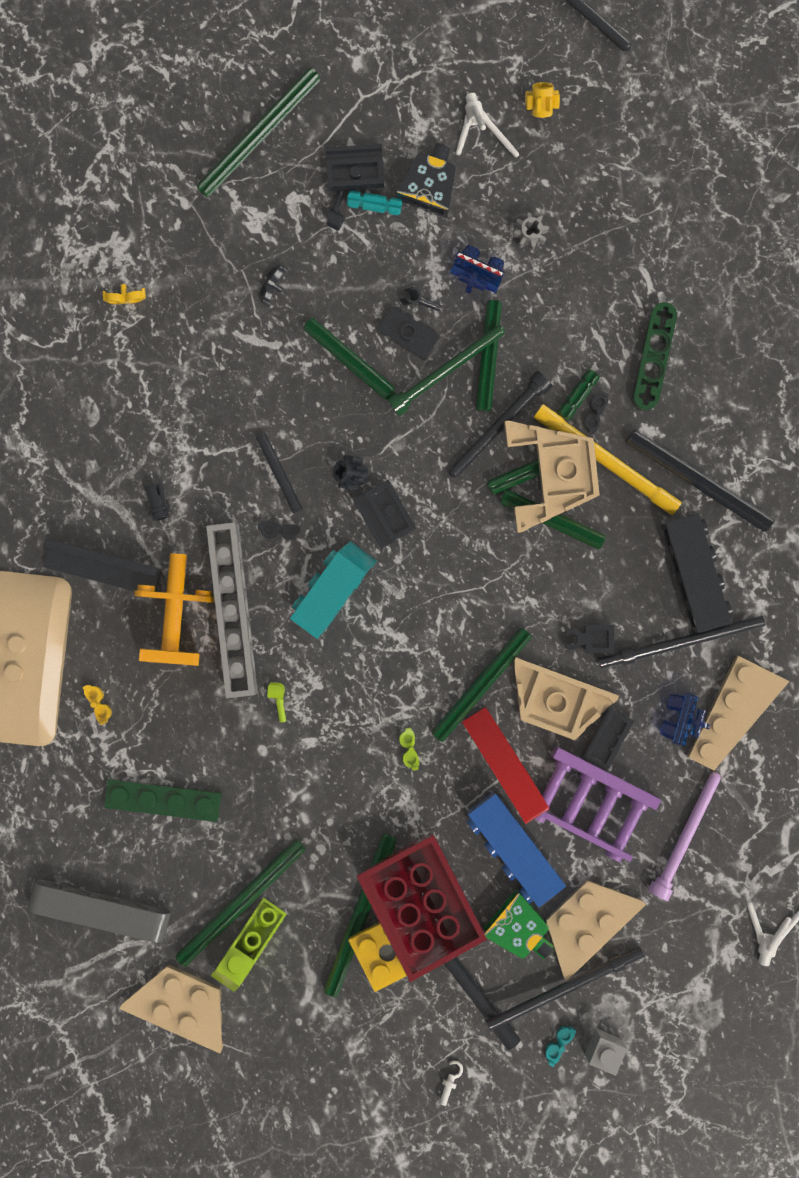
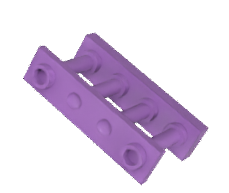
M555 745L550 756L556 759L554 764L556 768L542 794L548 806H550L567 771L570 772L571 768L582 772L580 776L582 780L563 818L546 811L536 817L535 820L544 823L547 819L606 849V856L618 862H621L622 858L631 862L633 856L625 851L624 848L643 810L646 811L648 806L657 810L661 799ZM598 780L607 785L605 789L607 794L587 832L574 825L573 822L592 784L595 785ZM622 794L633 798L631 801L633 806L614 844H611L598 836L617 798H621Z

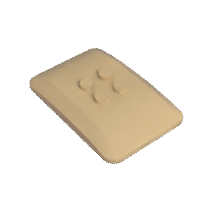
M0 571V742L45 746L55 738L72 598V587L66 579Z

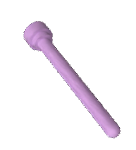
M713 772L709 775L661 877L657 876L655 881L652 880L647 890L666 901H669L673 892L671 890L673 886L671 881L720 782L721 777L718 773Z

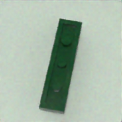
M108 779L104 808L218 822L222 792Z

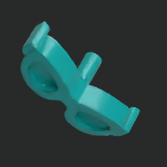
M572 1026L558 1028L556 1031L558 1041L556 1043L551 1042L546 1046L545 1054L550 1066L554 1067V1064L559 1061L562 1052L565 1051L564 1045L569 1044L574 1038L576 1030Z

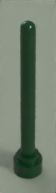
M501 325L494 327L405 393L401 391L397 394L395 392L389 396L387 400L400 417L409 411L407 408L412 405L411 401L502 337L505 333L504 327Z

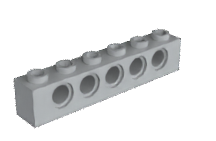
M235 522L209 525L206 528L226 698L258 694L239 525Z

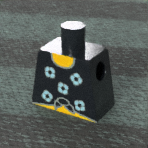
M436 143L431 156L423 153L417 154L397 190V198H400L402 203L445 218L448 217L456 165L447 162L450 148Z

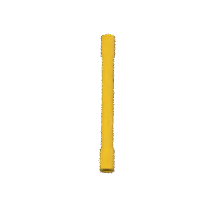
M544 404L533 417L550 430L587 437ZM594 442L596 461L650 498L654 504L671 516L676 512L682 503L680 500L663 488L657 487Z

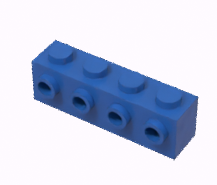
M494 791L467 811L470 819L466 822L476 835L481 832L488 840L484 844L494 858L498 855L505 863L502 869L511 881L517 878L523 886L519 891L529 904L534 901L540 907L566 887L565 883Z

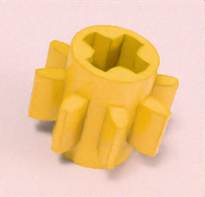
M547 82L535 83L532 85V91H526L525 105L527 110L532 109V116L539 118L550 117L553 114V108L559 109L560 94H558V90H553V84Z

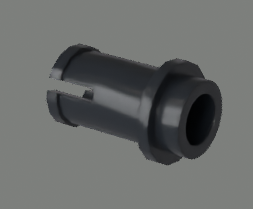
M158 483L157 486L156 484H151L144 488L150 507L148 515L152 516L153 521H160L170 517L169 512L171 508L167 507L162 483Z

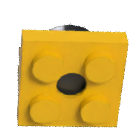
M380 922L349 937V942L374 992L406 977Z

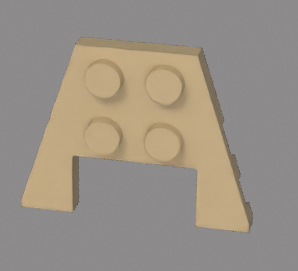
M504 421L507 447L536 444L543 503L514 507L517 533L526 531L539 523L545 522L600 495L593 438L513 421Z

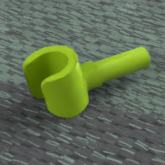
M270 682L267 697L276 699L279 722H285L286 716L283 704L285 687L282 683Z

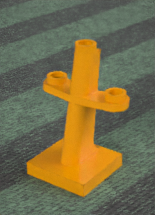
M170 553L166 593L155 592V586L138 585V589L134 590V596L166 599L161 650L141 648L139 661L199 665V653L179 651L183 600L215 603V598L212 597L213 591L195 590V595L184 594L187 555Z

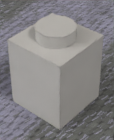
M595 1028L585 1056L589 1065L616 1076L627 1047L621 1038Z

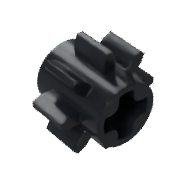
M344 455L343 460H339L335 464L333 476L336 481H339V488L358 491V485H363L367 481L368 469L362 464L363 458Z

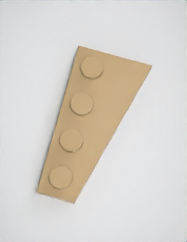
M736 656L686 757L715 770L789 681L740 656Z

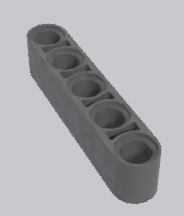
M43 880L34 881L27 908L33 914L158 943L164 942L170 917L168 910Z

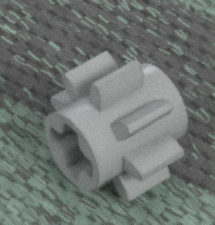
M528 213L525 221L517 219L516 225L521 230L514 231L513 237H519L521 241L520 248L526 245L530 246V249L534 251L535 245L538 242L542 245L545 244L546 238L541 234L547 233L549 226L542 225L543 216L535 218L532 217L531 213ZM532 228L536 230L530 236L526 234L527 230L529 231Z

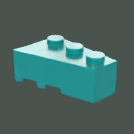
M352 541L348 542L338 552L333 550L323 563L327 566L322 574L317 572L307 586L311 590L306 597L301 594L291 607L295 612L290 619L318 639L345 605L354 590L361 584L367 572L376 564L377 560Z

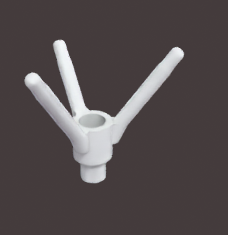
M467 94L465 97L467 102L465 106L466 115L455 152L456 155H460L469 127L471 125H478L481 130H485L486 124L513 156L518 157V151L483 111L482 104L477 100L476 94Z
M748 903L747 907L756 932L757 942L760 944L758 963L763 966H769L771 958L776 955L778 946L799 921V911L792 919L786 917L775 935L762 932L753 904Z

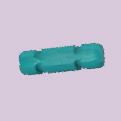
M353 190L348 193V207L358 209L360 206L363 207V210L380 213L389 211V214L400 215L402 200L400 198L391 197V199H387V196L370 193L361 195V192Z

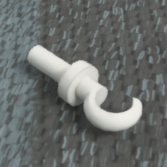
M456 1060L450 1061L449 1065L457 1064L459 1066L458 1073L454 1075L449 1074L447 1080L443 1079L442 1082L445 1087L439 1104L444 1106L447 1104L451 1089L456 1088L457 1084L454 1083V1080L463 1073L462 1064Z

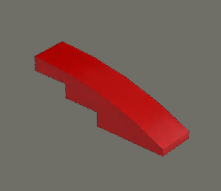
M483 708L462 722L524 823L527 824L550 809L487 708Z

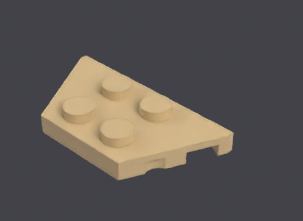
M516 657L514 659L520 720L575 740L612 703L618 700L619 696L522 659Z
M586 879L545 918L562 975L566 981L646 905L642 899L628 896L620 891L606 888Z
M168 964L120 1006L121 1010L218 1053L222 1051L221 987Z

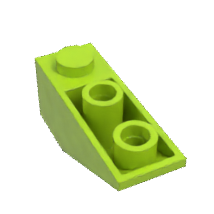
M263 898L211 974V977L235 992L248 975L287 913Z

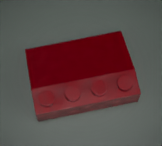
M428 833L356 876L409 982L416 980L487 940L433 834Z

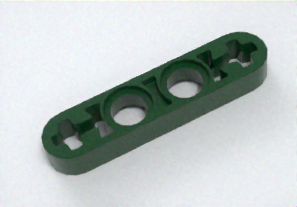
M668 302L657 304L649 316L632 395L634 407L643 412L652 410L660 399L677 320L676 308ZM664 309L666 310V315L670 316V318L664 322L663 329L658 330L661 317L656 316V314H659ZM654 336L662 337L665 342L664 349L660 351L654 350L650 345V339ZM653 363L658 367L659 374L656 378H649L645 375L644 367L646 364ZM647 384H656V387H650L648 394L650 398H653V401H649L644 405L643 399L639 398V395L645 392Z

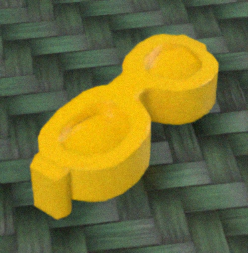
M121 284V294L103 291V301L109 304H132L141 302L146 298L145 288H142L141 291L127 293L126 284Z
M84 686V694L91 703V707L94 708L97 721L100 725L108 723L112 710L109 705L101 704L104 696L103 691L97 686Z

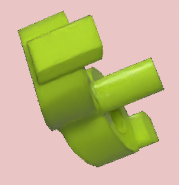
M410 727L405 728L399 736L400 744L408 749L402 758L404 764L415 771L418 770L419 758L413 748L415 735Z

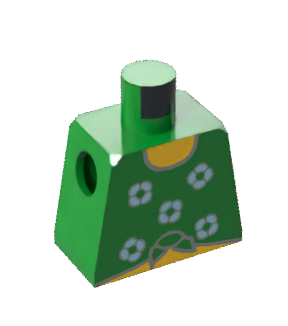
M517 888L482 928L487 939L521 959H524L531 950L542 959H545L554 947L543 937L549 929L547 923L535 908L526 901Z

